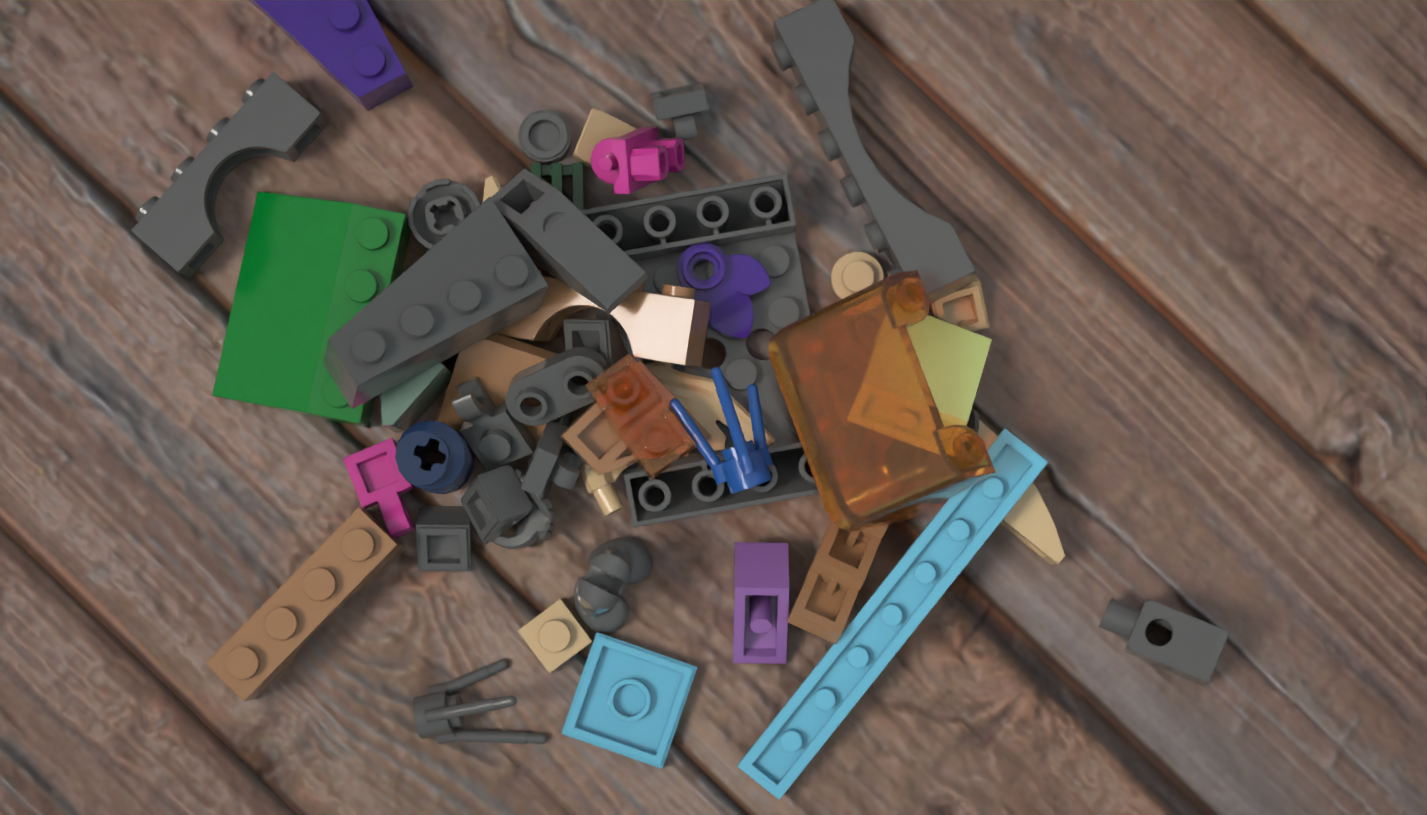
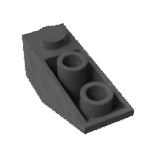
M525 168L491 197L534 264L609 314L648 279L646 272L558 189Z

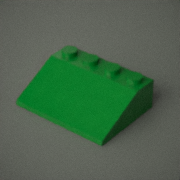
M258 191L212 396L369 428L375 397L351 409L323 365L328 339L402 274L411 235L408 217L402 213L353 203Z

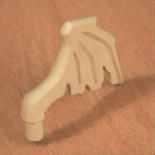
M660 361L645 364L649 371L711 435L707 441L713 450H724L726 436L717 426L716 421H720L727 427L728 425L713 379L680 372L671 368V363ZM629 368L614 373L611 379L610 386H612ZM731 396L746 442L752 440L754 444L750 413ZM765 429L766 443L769 446L775 442V439ZM684 447L665 453L660 458L668 459L672 456L687 457L689 449ZM584 462L581 466L582 478L588 493L594 494L604 516H609L624 508L612 483L631 465L602 475H596Z

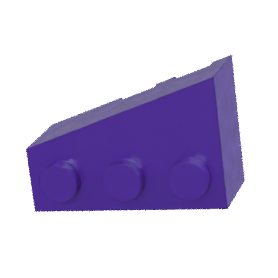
M249 0L367 111L414 87L367 0Z

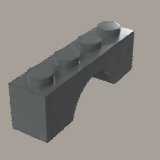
M274 72L266 80L263 78L256 80L246 90L242 97L244 105L231 119L228 117L221 119L209 132L206 138L209 144L196 158L191 156L185 159L173 172L171 181L174 183L160 198L158 196L150 198L136 214L135 219L138 223L130 231L177 272L188 279L197 272L224 241L216 221L215 202L218 190L226 176L238 165L257 157H278L295 162L329 124L315 107Z

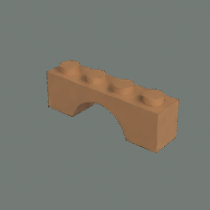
M536 265L537 269L543 276L544 270ZM543 276L548 284V288L538 311L498 331L496 334L552 342L563 325V319L570 318L586 309L600 307L557 278ZM643 282L610 313L627 333L633 357L681 365L701 366L711 302L694 300L695 289L663 284L662 294L660 295L643 292Z
M358 507L205 664L243 701L256 699L292 663L299 650L319 627L349 598L368 585L405 546L394 535L391 536L388 529L368 509Z

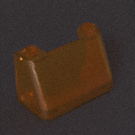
M918 270L899 272L785 326L775 333L769 341L768 352L770 361L825 510L830 519L838 527L846 531H858L915 518L995 473L985 443L973 429L965 425L944 427L908 334L907 328L923 321L929 310L927 293Z

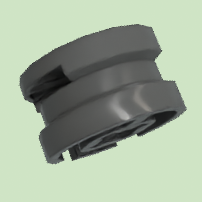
M450 179L434 180L424 185L415 197H412L408 209L409 227L419 244L429 251L480 206V202L475 193L464 183L460 184Z

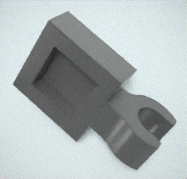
M477 377L457 385V390L461 396L453 399L452 404L457 414L463 419L460 432L487 472L533 453L536 440L525 424L512 417L507 409L506 402L495 406Z

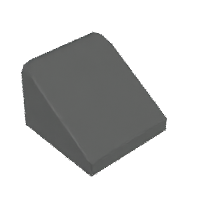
M563 319L565 350L574 347H587L597 351L606 360L609 373H616L631 367L629 354L613 319Z
M510 465L477 475L460 500L484 544L492 542L527 516L532 510V503L525 490L520 489L521 483Z
M423 506L419 508L416 521L418 571L472 570L473 524L463 506Z

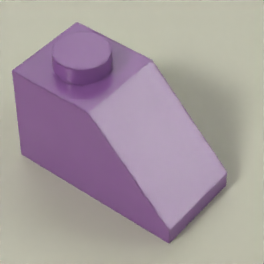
M735 542L733 663L786 664L790 589L788 543Z

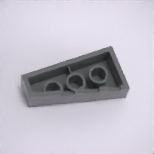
M489 197L328 339L323 365L351 409L538 311L548 284L491 197Z

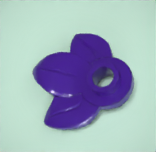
M704 243L688 247L681 254L677 264V275L681 283L679 286L695 289L694 300L711 302L708 324L727 336L741 339L747 338L750 334L754 317L753 306L749 296L757 294L771 285V280L760 262L746 254L726 255L716 245ZM699 261L711 263L714 268L713 275L706 280L698 279L693 273L696 263Z

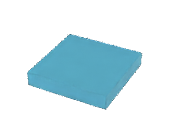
M596 632L561 734L662 769L697 666Z

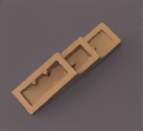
M872 428L866 437L845 485L846 489H843L787 619V623L834 644L837 643L843 632L858 592L866 579L881 539L889 526L905 483L898 480L888 461L891 446L898 438Z

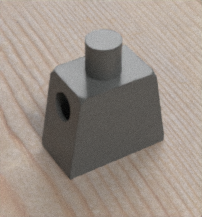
M1111 598L1099 625L1100 628L1129 640L1124 652L1201 686L1209 683L1230 633L1147 598L1142 610ZM1155 624L1167 629L1170 635L1169 642L1161 646L1149 641L1146 637L1147 628Z

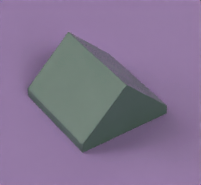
M438 363L380 394L382 426L395 433L405 432L421 418L448 387L452 372L442 363Z

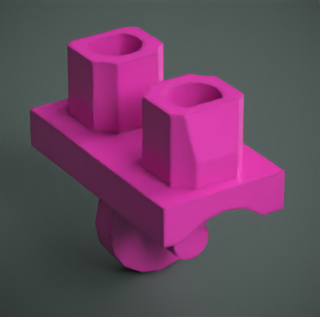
M658 126L641 127L619 137L606 138L596 144L591 153L592 169L599 179L606 183L614 184V194H630L655 181L667 178L668 172H680L685 169L683 139L659 138Z

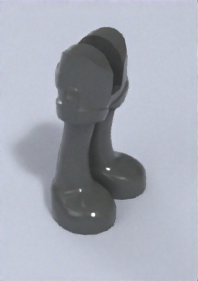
M627 537L611 539L595 548L588 558L590 569L587 575L579 577L575 584L574 601L577 612L582 621L594 631L607 633L622 627L629 616L627 601L621 595L627 584L641 583L651 574L653 564L648 548L640 541Z

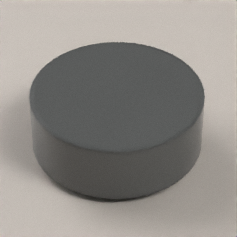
M539 110L531 113L523 120L518 132L519 144L525 156L535 163H541V165L559 162L567 155L571 147L572 136L569 125L560 114L554 111Z

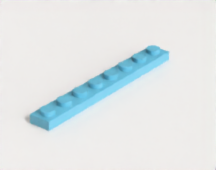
M1004 428L974 465L971 475L955 489L844 629L837 643L832 644L740 760L737 767L780 800L1047 465L1048 461Z

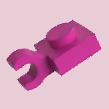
M389 438L343 458L361 506L368 509L378 504L390 535H395L398 538L416 530L411 515L401 497V494L413 490L415 487L407 482L399 472L395 459L397 443L395 439Z

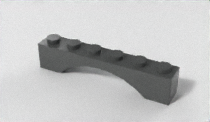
M817 0L774 21L775 40L770 42L773 55L781 70L785 71L790 68L799 85L794 87L793 91L797 102L806 117L814 113L822 131L816 133L819 144L828 161L831 162L837 159L846 176L840 179V183L853 208L859 205L862 206L870 222L864 225V230L874 251L877 254L885 251L894 269L888 271V276L899 299L902 301L909 297L914 309L918 310L972 284L976 270L952 224L926 213L901 196L879 173L864 150L853 122L848 95L855 39L834 0Z

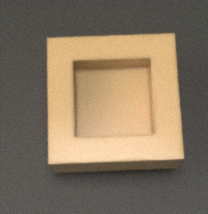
M562 599L556 601L518 630L549 674L593 642Z

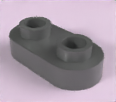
M574 347L518 372L512 378L506 394L507 409L512 417L520 423L538 426L598 400L605 392L609 377L608 364L600 353L587 347ZM582 376L589 383L580 386L573 383L571 378ZM534 397L541 402V405L530 406L524 399Z

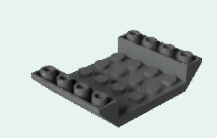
M787 173L580 210L646 272L648 279L644 281L643 292L661 295L663 284L679 286L681 283L677 275V264L681 254L690 246L704 243L716 245L726 255L746 254L753 257L764 267L771 280V285L765 290L749 296L753 306L754 317L752 328L747 338L741 339L727 336L708 324L705 341H716L724 348L726 358L719 368L722 370L730 395L749 413L747 387L750 384H755L758 388L764 428L775 439L772 445H767L773 461L772 465L767 466L772 480L731 494L727 481L717 485L711 467L699 450L691 445L687 446L689 449L687 457L672 456L668 459H663L658 456L637 462L625 469L623 474L633 528L846 489L837 438L832 433L795 235L796 220ZM699 261L695 264L693 273L698 279L706 280L713 275L714 268L708 261ZM594 308L596 319H613L629 354L631 366L639 360L643 363L644 358L633 357L629 338L622 325L608 312L600 308ZM766 331L775 338L777 351L771 358L758 360L749 354L746 343L753 333ZM674 363L673 369L713 379L711 375L712 369ZM609 373V377H608V386H609V387H610L611 379H612V376H613L614 373ZM716 421L717 426L726 436L724 450L734 447L729 428L720 421ZM715 451L721 462H725L722 452Z

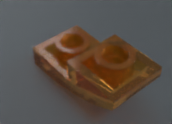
M630 353L585 385L599 409L651 480L695 448V442L664 404L661 393Z

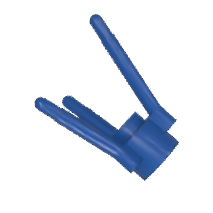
M714 367L711 370L716 392L734 443V447L721 451L725 462H721L681 402L676 398L670 401L669 405L678 417L679 422L711 467L717 485L727 481L731 494L772 480L767 466L772 465L773 461L767 448L758 388L755 384H750L747 387L754 438L753 444L752 440L748 442L745 440L721 368Z

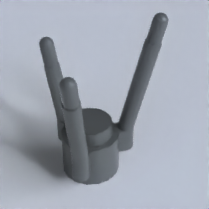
M504 659L483 666L449 682L428 686L429 694L417 696L413 699L414 720L421 739L436 736L438 744L454 741L544 744L547 742V736L543 733L455 729V727L464 725V716L511 707L517 703L516 697L510 695L462 704L458 694L450 695L455 691L506 669L508 662Z

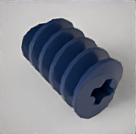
M427 420L412 425L403 432L396 446L395 459L399 472L407 482L430 493L447 494L457 491L467 483L473 472L474 455L472 448L462 434L443 422ZM440 451L446 455V460L443 464L434 463L432 465L426 461L429 452L438 453Z

